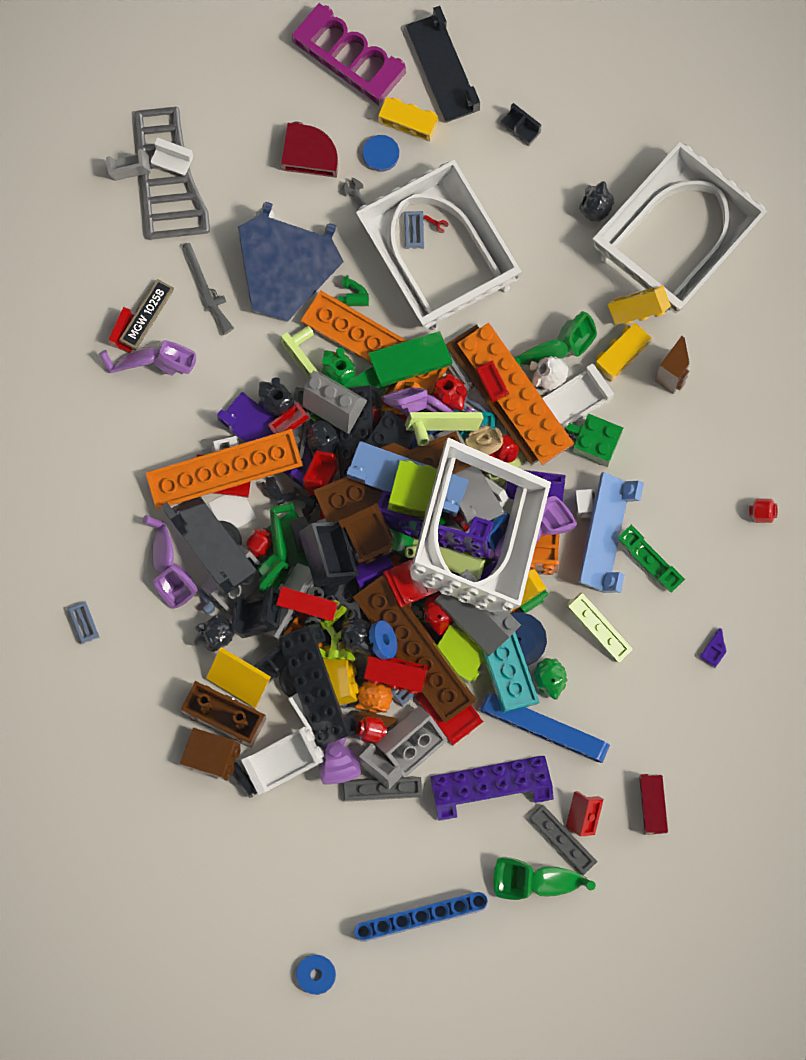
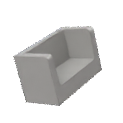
M142 149L138 150V155L118 160H114L111 156L106 157L108 174L116 181L151 173L149 155Z
M371 744L359 756L360 766L388 789L402 777V767L398 765L395 768L376 752L374 744Z

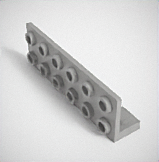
M443 431L434 436L430 434L428 435L429 442L455 431ZM456 431L460 442L466 445L459 432ZM471 465L470 468L454 474L469 480L462 502L458 503L460 506L459 512L469 530L475 516L490 521L504 514L501 505L479 468Z

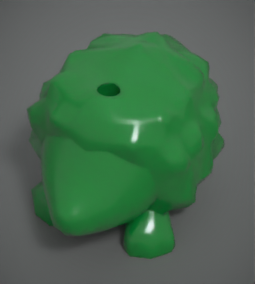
M337 348L336 352L325 350L323 352V368L321 373L341 385L349 383L355 377V365L349 359V356L344 354L345 349Z
M544 658L535 667L536 687L539 689L540 694H547L552 699L557 700L566 687L565 683L568 681L566 671L557 659Z

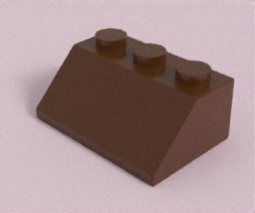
M681 336L659 366L655 379L656 383L672 394L676 390L680 391L688 378L687 375L690 372L688 370L690 362L685 337Z

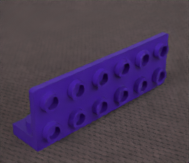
M244 392L235 399L226 411L221 409L217 414L218 421L245 443L273 435L268 425L276 418L266 413L259 404ZM306 442L302 459L303 466L283 472L305 491L303 479L312 461L310 457L311 450Z
M383 491L378 506L388 527L409 537H416L419 540L424 520L388 510L392 492ZM475 516L468 533L438 524L439 547H450L460 553H464V551L471 553L477 558H488L489 549L487 541L494 523L493 521Z
M544 755L430 777L438 821L457 818L456 805L529 791H533L534 803L554 800L552 781Z

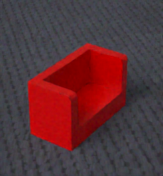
M316 451L303 479L309 495H315L313 490L333 482L339 469L333 453Z

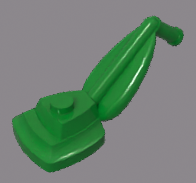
M581 311L573 320L566 321L557 339L540 343L520 355L514 356V359L521 367V364L530 365L532 361L539 363L541 359L550 356L563 359L568 355V352L573 356L579 357L588 349L597 336L595 323L587 312Z
M293 502L270 508L274 555L267 561H263L258 567V572L261 576L259 579V591L264 596L265 590L268 587L272 586L277 590L286 579L290 570L286 563L288 551L284 530L277 514L295 511Z
M500 857L497 859L493 876L495 896L508 900L528 898L532 891L539 896L551 897L567 894L578 889L580 886H585L590 891L596 887L594 881H590L587 877L581 876L574 871L549 866L533 871L532 867L527 863L511 857Z

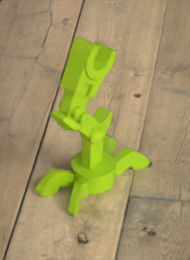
M343 605L339 610L336 609L333 622L328 620L320 622L323 629L329 632L332 639L329 650L325 651L319 648L323 660L325 658L328 660H344L346 658L351 661L355 660L354 655L349 650L347 651L345 648L341 651L338 650L341 631L337 633L333 623L346 612L347 608Z

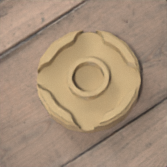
M490 426L480 427L478 431H472L468 439H465V444L490 455L502 446L503 436L498 428L491 429Z

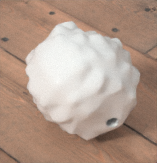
M556 356L545 357L539 363L532 361L530 370H536L532 377V384L536 387H544L550 391L556 389L566 381L569 368L562 358H557Z

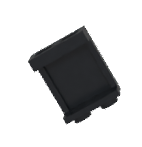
M271 586L266 588L265 596L246 601L240 596L236 597L231 631L244 639L279 629L282 607L276 605L280 592Z

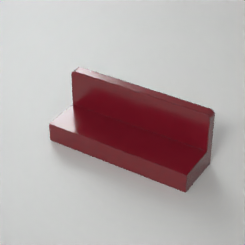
M640 774L639 783L644 834H667L668 824L663 776Z

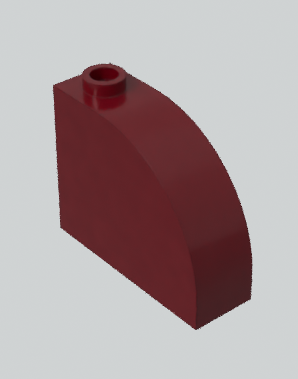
M297 121L288 123L281 162L282 171L337 178L338 154L333 141L325 132L316 127L304 125Z

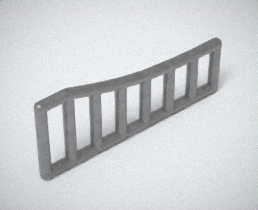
M177 106L136 111L139 149H142L145 153L155 151V144L145 143V135L174 132L176 141L171 143L184 147L180 111ZM173 115V124L144 127L143 117ZM151 161L149 162L150 169L160 168L158 166L152 165ZM188 168L185 176L149 179V174L141 175L148 239L208 234L210 232L208 210L198 192L190 168ZM180 183H187L191 191L190 193L153 197L150 195V187ZM195 200L199 208L196 210L152 214L151 204ZM192 217H201L202 227L154 232L153 222Z

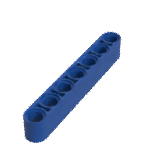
M486 692L479 711L599 763H603L610 747L609 743L526 707L503 713L497 695L491 692Z
M475 892L365 921L355 927V936L359 941L367 942L477 913L486 908L488 899L484 893ZM476 897L483 898L484 905L481 907L475 906L473 899ZM462 902L465 905L464 911L457 912L454 909V904ZM443 907L446 910V914L443 917L436 916V908ZM424 912L427 915V919L424 922H418L415 918L417 913ZM399 917L407 919L408 923L405 927L397 925L396 921ZM380 922L388 924L389 928L386 932L378 931L377 926ZM361 927L369 929L367 937H360L358 935V930Z

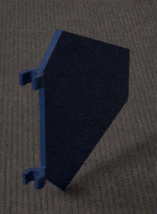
M265 202L262 205L260 216L238 226L252 311L288 322L344 261L332 240L336 225L327 224L324 235L270 218L269 214L273 204Z

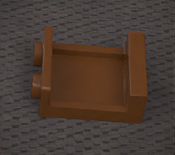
M378 503L338 521L341 528H346L359 556V559H357L358 563L363 561L365 564L376 560L375 556L378 554L385 556L393 552L392 548L397 545Z
M193 727L180 765L187 769H194L228 781V778L232 776L234 771V762L240 755L241 745L235 740Z

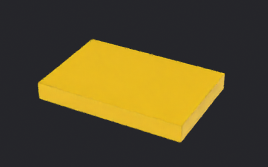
M222 647L218 650L206 677L209 681L254 708L258 706L271 678Z

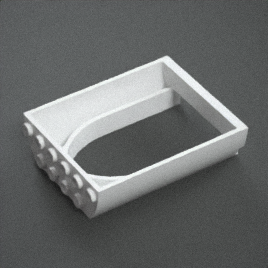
M681 142L675 146L593 238L594 247L602 253L600 258L603 262L610 259L645 289L661 286L659 282L617 248L651 210L667 197L685 191H703L716 196L723 214L722 234L713 249L673 294L664 287L671 305L665 310L667 313L670 310H673V313H677L682 309L767 212L761 203L753 201L746 191L738 189L731 179L723 177L717 168H712L707 164L705 158L697 156L693 153L690 146L687 144L683 145Z
M455 160L442 163L439 166L440 168L434 171H427L423 174V177L410 180L406 186L393 189L390 192L391 194L385 197H378L374 200V203L363 205L356 212L422 326L427 330L429 327H432L433 330L438 329L440 321L501 288L504 292L510 289L508 285L516 282L522 273ZM429 204L440 207L454 215L468 231L495 278L432 311L404 264L396 246L395 231L403 211L408 205Z
M448 438L444 443L410 573L412 579L422 583L427 588L437 589L444 595L454 596L461 602L473 604L480 610L490 612L512 611L514 608L521 606L551 482ZM455 459L519 486L516 490L498 563L486 579L478 582H472L452 574L442 558L438 544V524Z

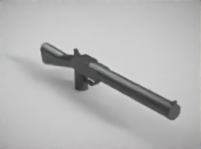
M186 243L182 248H185L208 306L207 311L211 309L218 319L223 335H226L234 329L218 307V305L226 303L224 295L218 297L216 290L209 289L191 243ZM210 290L215 291L217 298L213 299Z

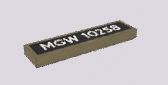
M157 279L121 336L120 343L135 351L138 349L173 293L174 287Z

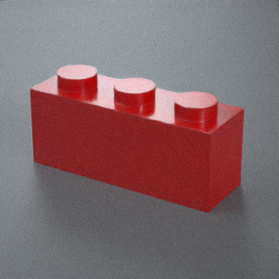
M373 652L372 655H369L364 679H368V682L372 684L384 683L390 688L399 689L400 687L406 689L409 693L417 694L422 692L424 688L428 665L395 657L382 660Z

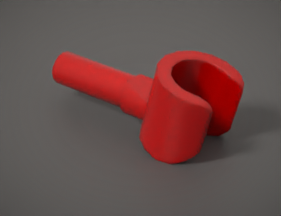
M427 215L423 218L436 226L439 233L445 232L444 229L440 228L441 224L446 227L449 226L445 220L437 221Z

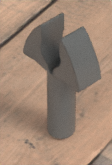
M352 178V182L355 185V190H353L345 181V197L352 195L359 207L366 205L360 194V189L364 188V185L359 180Z

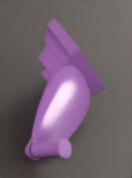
M163 340L160 348L153 346L135 351L121 358L114 365L107 354V350H103L98 354L109 373L136 368L154 362V365L164 373L173 376L176 372L179 374H189L196 363V353L167 340Z
M412 387L382 396L384 403L389 404L392 408L399 409L401 413H405L406 417L409 416L410 412H417L425 408L430 412H453L441 401L428 395L427 389ZM467 406L465 412H475V410Z
M556 496L548 497L546 500L536 542L539 541L541 535L562 534L573 530L577 525L570 510ZM505 534L498 542L495 552L489 549L488 559L492 561L499 559Z
M145 515L142 521L143 524L158 528L154 537L152 557L154 569L160 574L153 580V584L159 595L172 609L178 608L186 604L195 595L197 587L192 582L191 576L183 568L173 563V545L165 522Z
M346 738L321 746L325 750L323 752L324 757H322L324 762L318 765L321 781L325 785L343 783L361 775L360 764L356 754L351 748L344 746Z

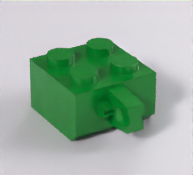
M588 413L584 424L579 423L577 426L568 423L566 433L573 435V439L576 440L573 453L608 467L624 427Z

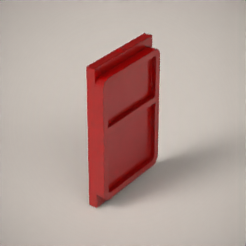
M413 559L383 572L399 608L439 591L434 588H427L422 583L412 579L410 572Z
M422 692L415 696L416 700L431 715L452 745H455L466 735H469L470 732L484 722L470 705L444 723Z

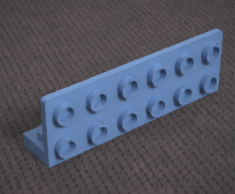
M359 442L352 464L347 471V478L383 491L392 492L400 460H410L421 466L426 464L364 442ZM451 474L442 512L457 516L460 507L458 503L462 502L469 483L468 479Z
M601 472L578 578L579 583L603 593H621L625 574L612 572L619 542L618 537L621 532L627 502L640 501L643 482L639 480L623 481L606 472Z

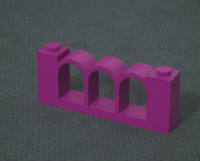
M318 3L292 34V42L378 106L406 74L405 63L400 58H394L391 55L388 59L387 53L382 48L377 46L368 47L366 37L359 32H348L346 23L342 19L334 17L333 10L327 5L323 6ZM332 27L338 28L343 32V35L328 53L315 44L327 29ZM357 42L364 49L349 67L335 58L348 43ZM378 57L384 64L369 83L355 73L368 58Z

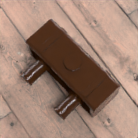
M197 681L194 682L181 707L182 714L193 721L204 724L251 748L267 719L265 714L257 711L255 708L249 707L237 699L224 695L210 686L203 685Z

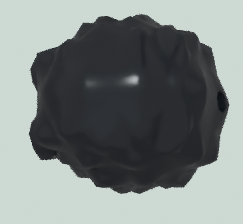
M601 181L596 186L587 185L585 189V196L579 205V210L590 221L600 222L606 219L612 210L614 197L608 191L605 181Z
M275 377L272 378L271 382L261 381L259 383V405L266 413L279 417L292 407L293 398L285 385L280 384V378Z
M318 420L310 425L305 437L308 448L311 450L310 457L313 459L316 451L335 454V448L340 440L333 426L328 421Z
M218 614L205 623L198 624L195 627L198 635L194 640V645L203 646L211 652L218 651L221 647L227 646L235 634L231 631V622Z
M353 618L344 622L341 629L342 643L350 653L357 652L372 655L374 645L369 640L371 625L362 618Z

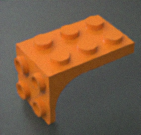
M560 534L541 535L539 541L536 542L529 571L535 569L544 575L557 573L559 567Z

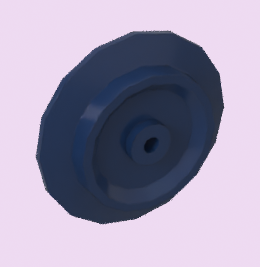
M523 612L510 613L521 625L515 633L517 639L521 640L519 644L525 662L529 666L537 662L545 652L547 645L546 630L542 623L533 615Z

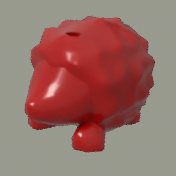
M447 374L435 381L433 388L435 398L451 410L462 411L465 398L467 397V388L460 379Z
M436 592L425 600L423 620L438 635H443L448 626L452 625L454 621L434 601L441 594Z

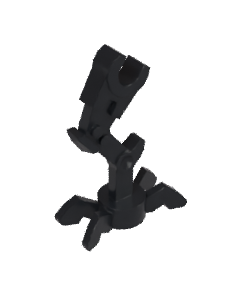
M270 477L273 482L271 486H267L265 482H262V486L269 496L277 501L276 505H283L286 501L293 499L306 503V507L301 510L307 522L310 521L311 516L309 514L313 512L318 503L315 495H309L308 497L301 494L295 486L294 492L283 495L274 477Z

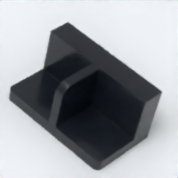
M512 103L510 111L501 120V125L528 146L541 133L542 125L515 103Z
M279 645L254 665L255 668L271 677L269 683L280 675L282 668L287 664L281 646Z

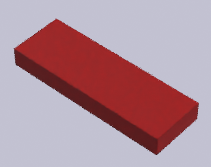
M281 587L276 606L333 622L338 602Z

